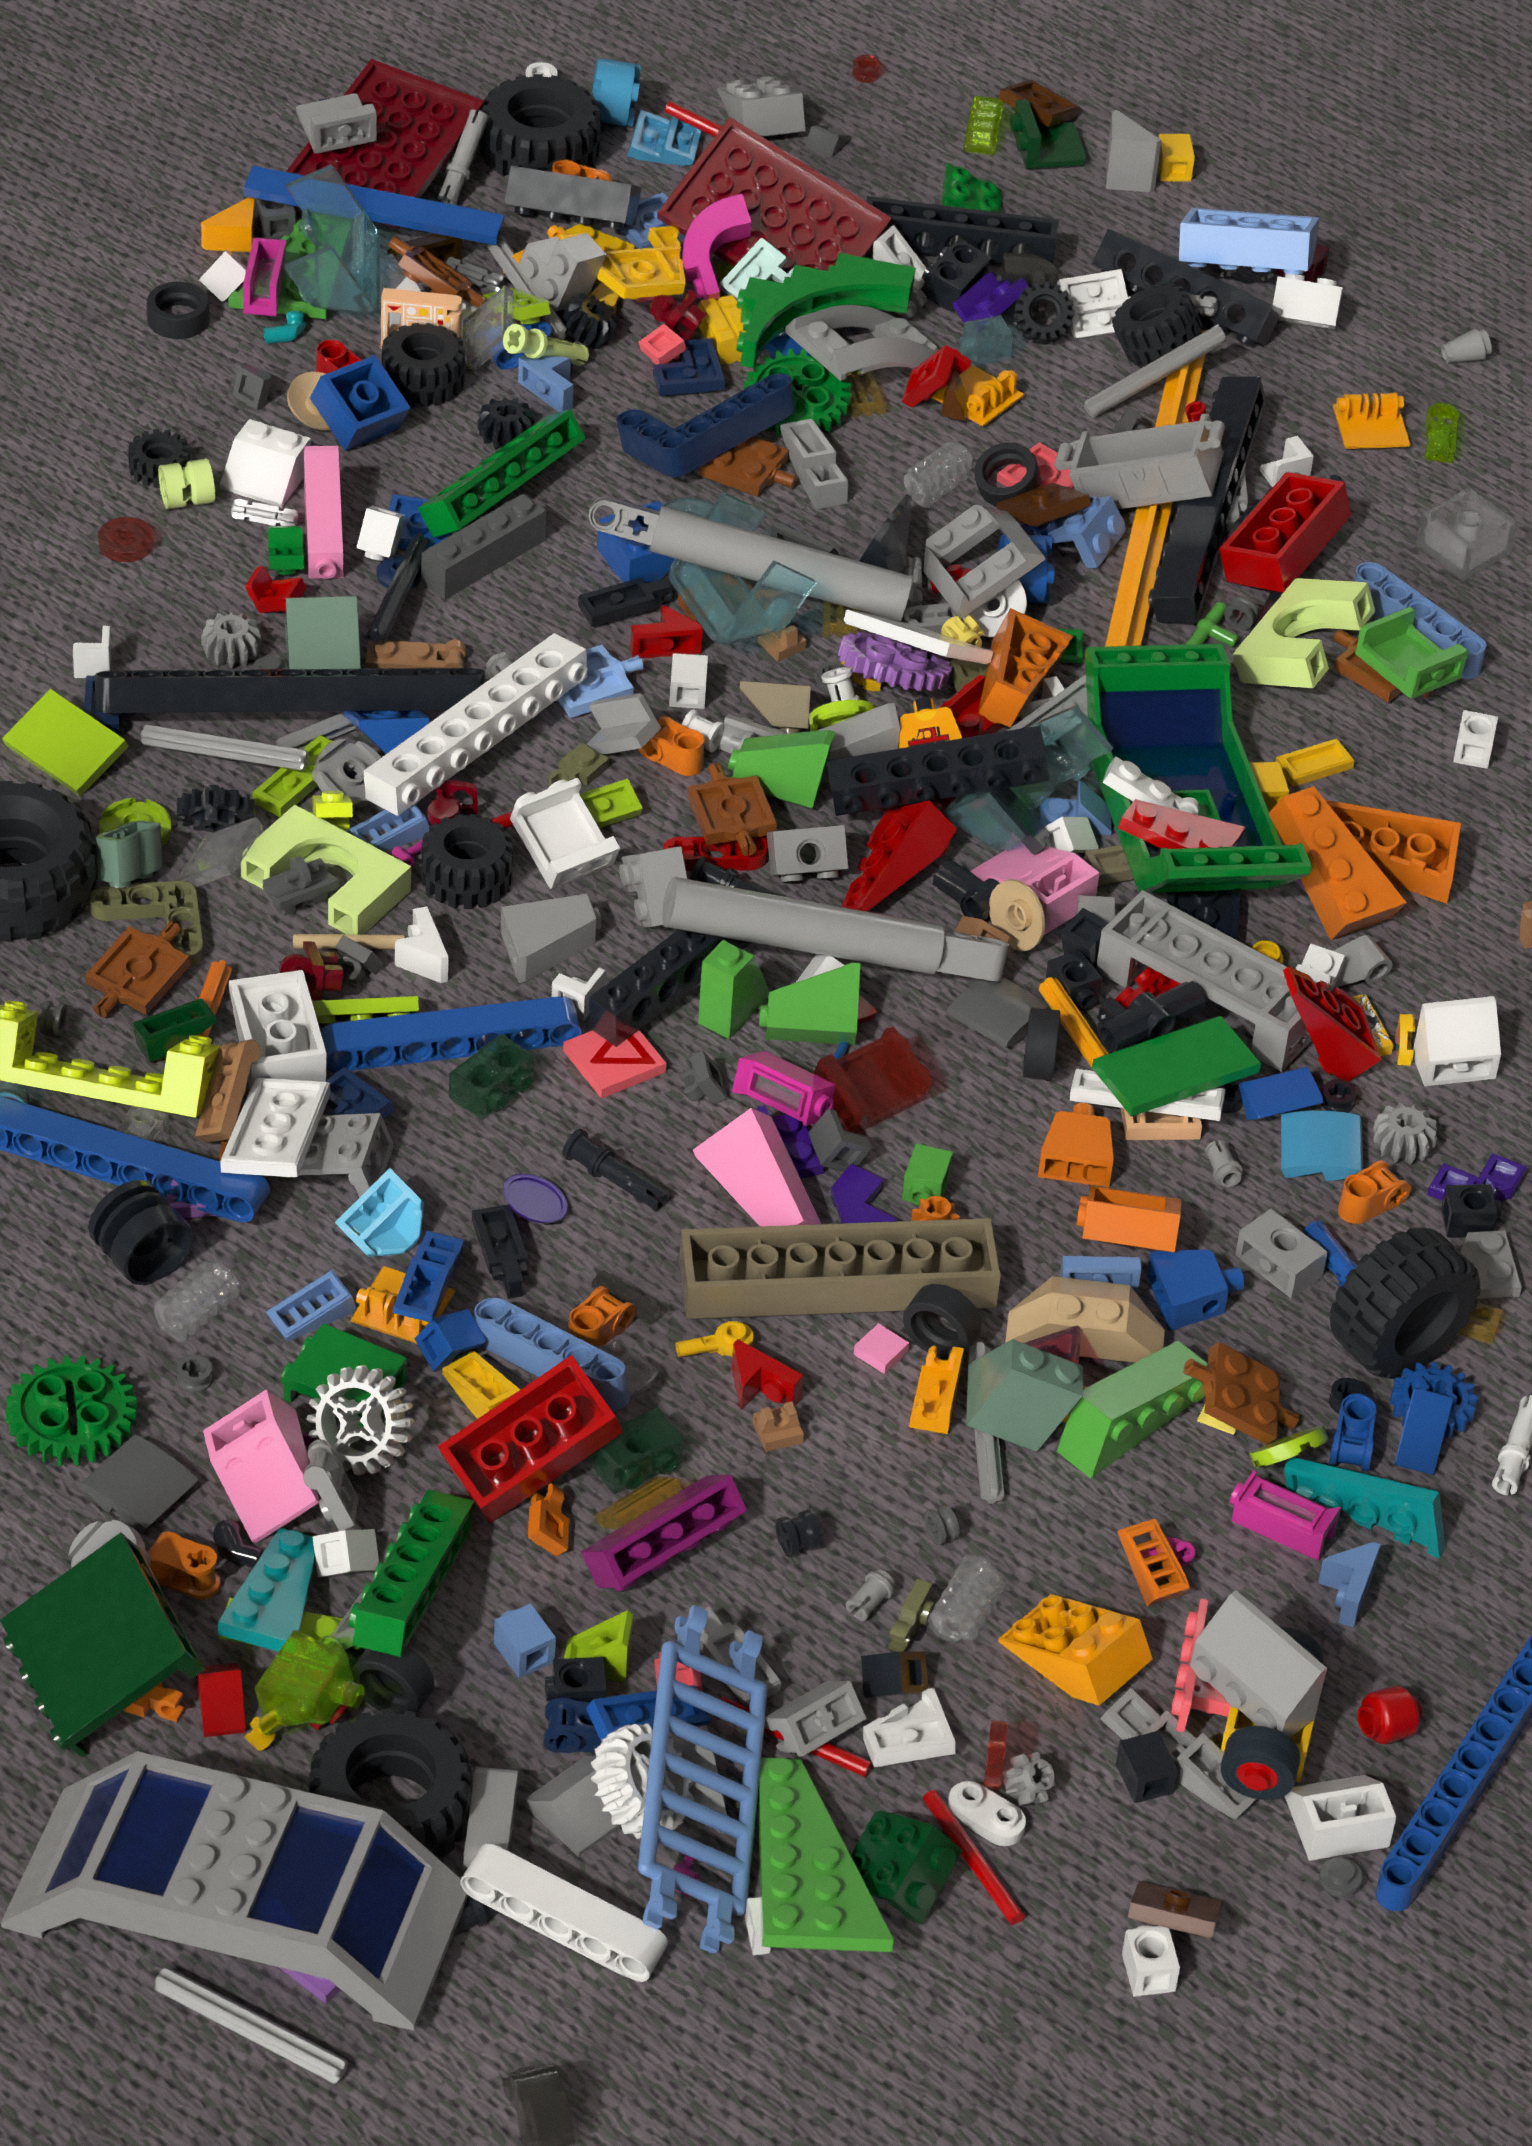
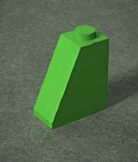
M821 730L745 738L740 750L733 749L727 769L733 771V778L757 776L766 795L813 808L836 732Z
M722 940L702 961L698 1024L730 1039L760 1005L765 1002L770 991L754 955Z
M850 963L769 992L768 1005H760L759 1027H766V1040L829 1044L848 1042L849 1045H855L860 963Z

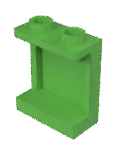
M1412 607L1394 612L1362 626L1355 651L1358 657L1410 699L1461 679L1468 650L1459 643L1442 650L1414 628L1413 622L1416 610Z

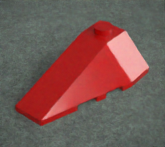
M929 800L885 811L866 844L869 849H872L871 854L867 858H862L857 866L860 871L864 872L862 876H859L850 884L842 907L861 911L870 910L935 859L945 854L951 846L950 840L957 828Z
M1289 966L1283 970L1292 1000L1319 1054V1064L1328 1075L1334 1074L1339 1079L1349 1082L1381 1061L1367 1016L1360 1003L1338 987L1329 991V987L1324 981L1320 980L1315 984L1308 974Z

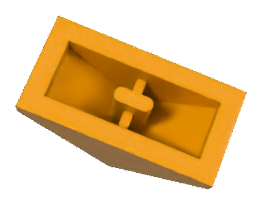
M248 197L202 221V248L205 250L226 251L228 249L229 251L250 252L255 227V199Z

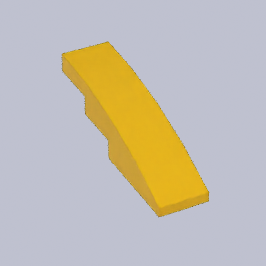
M475 1351L442 1368L444 1377L477 1419L520 1390Z

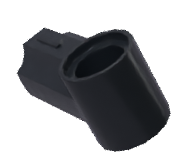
M950 859L941 864L938 872L934 875L933 885L958 902L964 916L982 920L990 917V897L999 882L993 878L982 881Z

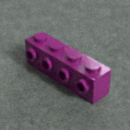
M731 1474L707 1475L581 1551V1554L598 1588H614L615 1591H621L634 1585L638 1581L637 1578L644 1573L655 1571L668 1564L669 1558L675 1554L698 1546L701 1543L700 1539L708 1534L716 1533L729 1527L732 1524L731 1520L746 1512L747 1509Z

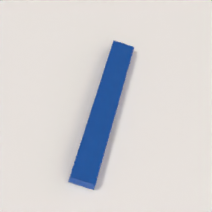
M252 166L244 186V196L491 245H497L504 225V215L258 166Z

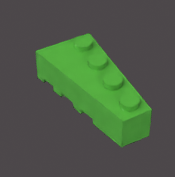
M1176 1341L1083 1389V1396L1070 1411L1057 1452L1092 1479L1189 1405L1199 1402L1205 1396L1203 1385L1199 1380L1184 1374L1183 1371L1185 1369L1183 1368L1185 1363L1191 1358L1204 1366H1207L1208 1363L1181 1342Z

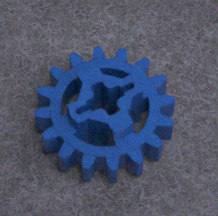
M1420 1362L1416 1363L1414 1372L1405 1368L1401 1378L1396 1377L1394 1380L1390 1404L1394 1405L1393 1415L1394 1417L1404 1416L1402 1426L1404 1427L1411 1401L1409 1395L1412 1396L1414 1387L1452 1397L1454 1399L1444 1433L1446 1437L1450 1438L1454 1428L1463 1432L1465 1431L1466 1423H1472L1478 1400V1396L1473 1394L1474 1384H1464L1466 1374L1462 1372L1453 1375L1451 1373L1452 1366L1450 1365L1446 1366L1444 1370H1440L1436 1362H1432L1428 1369H1425Z

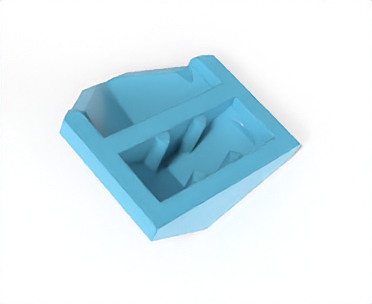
M389 1168L335 1223L368 1257L404 1254L413 1248L421 1237L424 1202Z

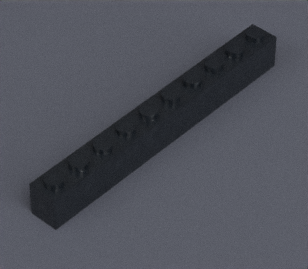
M1261 376L1222 377L1218 391L1213 392V406L1211 412H1207V414H1209L1212 422L1217 420L1225 424L1221 440L1224 454L1212 496L1178 501V515L1176 521L1171 523V537L1169 543L1164 545L1163 562L1156 569V584L1154 589H1150L1148 596L1149 607L1154 609L1156 620L1159 623H1198L1220 552L1219 548L1222 546L1230 514L1265 408L1266 399Z

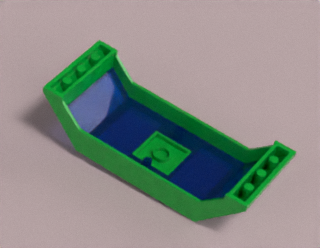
M1222 644L1086 647L1085 669L1089 756L1139 893L1142 890L1147 893L1234 890L1237 888H1280L1311 873L1312 866L1303 843L1282 845L1276 828L1268 814V808L1232 721L1229 675L1231 664ZM1115 757L1135 764L1141 773L1152 780L1165 783L1171 792L1182 799L1186 797L1196 799L1200 805L1198 815L1246 827L1241 840L1236 847L1167 849L1159 848L1119 829L1121 818L1133 801L1103 783L1108 766Z

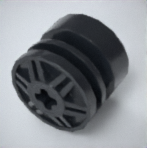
M144 1180L127 1182L110 1191L96 1206L91 1214L88 1225L90 1238L101 1248L103 1253L112 1259V1263L125 1278L134 1285L145 1286L170 1275L183 1263L191 1250L194 1240L192 1227L170 1206L167 1199L161 1195L154 1185Z

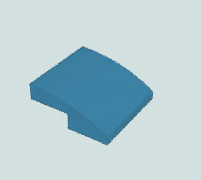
M640 110L627 156L642 161L679 166L692 165L701 130L675 117H672L669 121Z
M1299 1111L1281 1114V1169L1284 1177L1292 1178L1322 1172L1325 1181L1346 1179L1349 1175L1362 1171L1361 1116L1337 1111Z

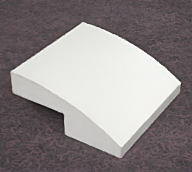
M1122 269L1059 279L1057 284L1061 286L1060 290L1063 292L1066 290L1069 293V300L1072 299L1074 303L1072 308L1075 310L1070 330L1075 339L1115 333L1112 326V318L1115 316L1117 308L1121 307L1122 303L1130 298L1127 296Z

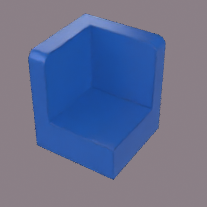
M469 1309L434 1318L415 1337L416 1343L433 1372L449 1365L460 1352L481 1347L486 1342Z

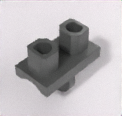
M301 856L294 857L289 863L290 870L263 880V889L272 899L273 906L282 916L296 912L297 904L309 900L310 903L318 904L328 900L329 892L339 888V880L328 871L321 858L306 863Z

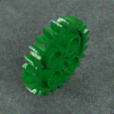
M792 348L788 349L787 356H783L779 351H775V359L765 355L763 356V365L756 363L754 371L747 372V381H744V389L772 374L784 373L791 377L796 411L764 430L768 431L772 427L776 428L775 436L777 437L782 434L781 424L813 419L819 429L822 428L827 432H831L832 423L840 425L841 416H847L848 407L851 404V383L847 382V373L846 379L840 381L813 356H807L804 348L799 355H795Z
M64 1355L62 1364L58 1365L52 1358H48V1368L45 1369L34 1364L33 1376L21 1373V1384L12 1383V1395L6 1397V1424H9L10 1436H16L17 1446L23 1447L27 1445L28 1456L30 1457L41 1452L43 1463H46L52 1456L57 1457L58 1466H62L66 1458H72L74 1465L79 1466L81 1457L86 1456L91 1463H95V1453L100 1452L107 1457L111 1456L110 1445L120 1448L123 1445V1437H131L132 1425L137 1423V1397L134 1396L133 1385H126V1375L123 1373L115 1376L114 1365L101 1369V1359L99 1358L94 1360L91 1365L86 1364L84 1355L78 1358L77 1363H71L69 1356ZM67 1385L73 1387L77 1435L70 1434L66 1399Z

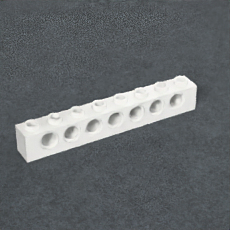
M555 633L366 768L364 770L366 799L399 816L431 791L441 786L445 780L463 770L476 758L487 752L502 739L512 734L517 728L531 718H534L539 712L586 679L588 671L586 649Z

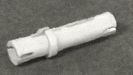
M1532 1395L1529 1396V1401L1527 1396L1521 1399L1508 1442L1501 1448L1498 1456L1500 1465L1492 1485L1498 1493L1508 1495L1509 1489L1511 1494L1517 1492L1521 1474L1528 1468L1531 1460L1529 1451L1532 1446Z

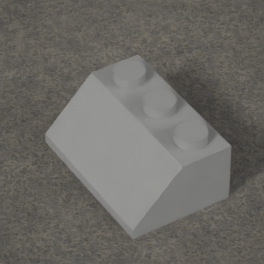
M1237 1590L1228 1596L1196 1639L1190 1667L1201 1680L1213 1686L1232 1707L1238 1708L1253 1721L1255 1726L1277 1730L1289 1738L1314 1720L1327 1672V1667Z

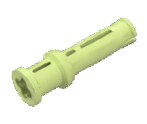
M513 324L504 333L503 345L508 353H524L528 358L538 359L542 356L570 358L572 364L578 366L584 365V362L581 360L587 362L589 357V351L585 345L547 337L539 329L527 330L522 325Z

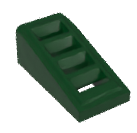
M202 998L133 1022V1028L139 1049L147 1061L151 1063L167 1055V1051L181 1041L189 1040V1036L198 1035L217 1023V1019Z

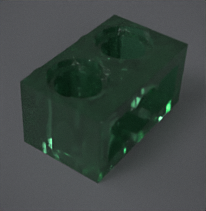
M500 1034L450 1072L449 1098L483 1121L493 1112H500L516 1094L526 1092L531 1087L535 1078V1056L503 1034Z

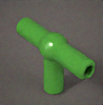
M1215 603L1207 616L1198 622L1196 631L1186 645L1203 644L1208 637L1232 648L1237 645L1239 636L1217 625L1227 608L1224 603Z

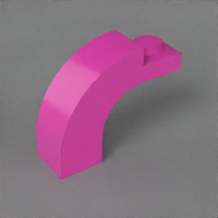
M743 194L727 197L711 204L694 219L687 231L682 256L685 284L693 282L694 291L698 294L697 299L703 298V300L715 298V300H718L720 296L710 263L713 253L720 246L728 242L750 237L752 221Z

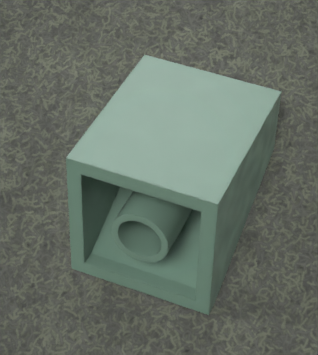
M357 596L286 598L285 632L288 669H361Z
M1013 1339L972 1361L968 1366L966 1426L1037 1452L1083 1396V1366Z

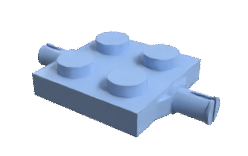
M603 645L586 649L587 678L562 695L557 702L560 703L567 715L573 718L591 712L589 705L593 701L634 694V687L626 678V674L643 670L641 658L637 655L633 658L619 661L612 657Z

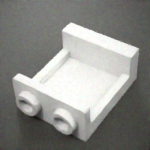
M579 778L570 781L559 780L545 791L537 794L529 792L517 799L510 817L512 824L550 889L614 865L620 850L614 836L607 839L604 838L580 797L579 791L582 783Z

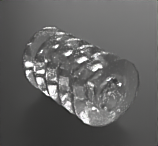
M956 441L944 443L940 448L934 450L932 454L927 455L924 460L919 461L915 466L907 470L903 478L907 494L912 496V501L922 508L932 506L935 501L940 500L951 489L958 487L959 483L967 480L969 470L973 466V458L962 444Z
M213 1260L202 1261L195 1270L189 1272L186 1278L181 1279L174 1288L168 1290L165 1296L160 1297L154 1304L156 1321L165 1333L177 1341H187V1334L197 1333L199 1325H206L210 1320V1316L219 1314L220 1307H227L231 1302V1298H237L241 1294V1286L234 1274L224 1265Z
M966 1554L962 1558L961 1564L956 1568L954 1576L949 1580L948 1586L942 1592L941 1598L935 1604L934 1610L929 1614L928 1624L932 1632L938 1638L949 1642L974 1640L979 1635L980 1628L986 1623V1617L991 1614L993 1605L998 1602L999 1595L1006 1588L1004 1576L983 1557Z

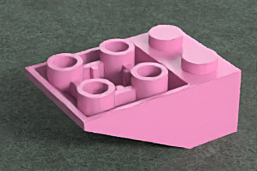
M1021 841L969 871L982 881L993 878L1001 883L1009 879H1015L1028 885L1037 895L1044 911V935L1076 916L1078 895H1097L1100 873L1073 852L1045 846L1044 849L1034 855Z
M267 1389L203 1430L210 1461L252 1542H259L319 1503L317 1490L307 1487L303 1480L304 1470L310 1463L296 1410Z

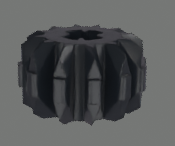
M580 294L578 297H572L571 301L567 303L562 315V322L567 328L566 335L572 336L574 342L579 341L586 347L591 345L599 349L602 344L607 345L612 340L619 318L614 314L615 309L605 304V300H597L594 295L589 298L585 294Z
M503 397L500 401L491 399L489 404L482 405L478 419L479 435L483 437L484 444L493 443L494 448L497 449L501 445H506L534 425L535 417H533V412L529 409V404L519 403L518 398L507 400Z

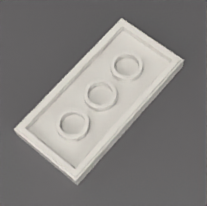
M846 610L845 624L945 657L982 664L991 663L993 651L902 621L899 622L874 614Z
M255 1078L220 1160L221 1173L298 1177L329 1099L330 1083Z

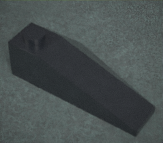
M906 493L874 536L860 558V562L902 573L906 565L912 496Z

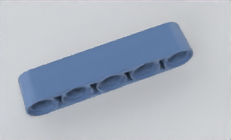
M1364 562L1357 566L1354 582H1368L1375 608L1373 615L1376 618L1381 619L1394 612L1412 607L1416 610L1413 622L1414 628L1439 648L1444 650L1459 643L1468 650L1461 678L1473 679L1481 674L1486 642L1479 635L1382 565L1374 562Z
M488 1298L475 1306V1319L486 1339V1342L482 1345L486 1350L538 1377L572 1355L612 1411L620 1410L629 1403L630 1394L626 1367L620 1359L504 1299Z

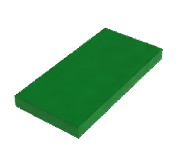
M1221 1016L1095 1058L1093 1059L1092 1069L1132 1117L1259 1073L1261 1063Z

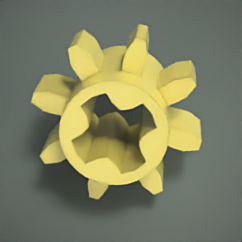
M968 615L964 620H961L958 616L948 619L942 626L941 634L981 647L982 640L980 637L984 634V631L972 616Z

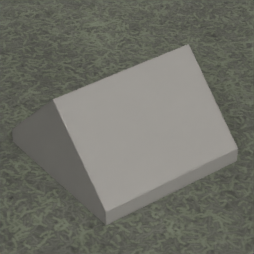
M1118 110L1113 111L1111 117L1106 158V189L1152 192L1155 190L1161 139Z
M584 1756L522 1800V1805L578 1857L621 1827L620 1824L612 1825V1815L610 1812L602 1811L604 1803L601 1797L594 1796L598 1792V1785L591 1780L596 1774L591 1762L597 1756Z

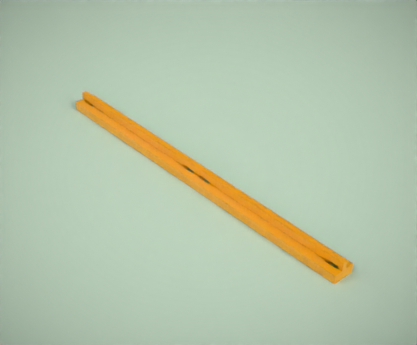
M1206 354L1166 377L1155 427L1189 423L1185 407L1189 403L1196 401ZM1173 502L1150 505V508L1149 505L1136 508L1105 647L1142 645L1150 609L1148 602L1149 591L1155 587L1156 569L1160 564Z

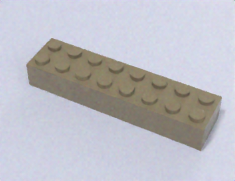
M991 1218L681 1229L679 1264L686 1319L904 1311L923 1286L930 1284L946 1285L958 1290L976 1308L997 1307L1001 1276Z

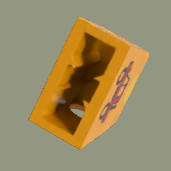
M918 698L913 702L914 713L904 714L900 717L899 749L962 738L951 709L948 707L935 709L932 698Z

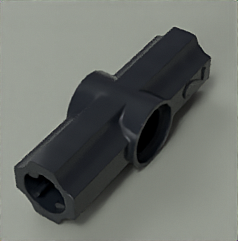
M1192 981L1189 983L1184 982L1157 996H1154L1151 992H1144L1138 995L1130 1003L1127 1010L1098 1023L1097 1033L1101 1039V1045L1108 1052L1119 1051L1146 1037L1154 1039L1169 1034L1176 1023L1204 1010L1206 1001L1202 995L1201 988Z

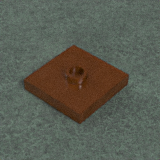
M1033 80L1002 88L998 96L999 100L1014 108L1016 100L1028 99L1035 120L1048 127L1077 118L1081 110L1080 106Z
M1052 482L998 502L996 506L999 510L1007 511L1017 522L1037 527L1088 508L1090 506V499L1087 493Z
M1138 1881L1130 1904L1128 1917L1133 1920L1210 1938L1213 1937L1222 1900Z

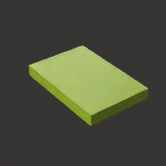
M49 689L2 738L7 747L79 797L129 747L125 739L52 689Z

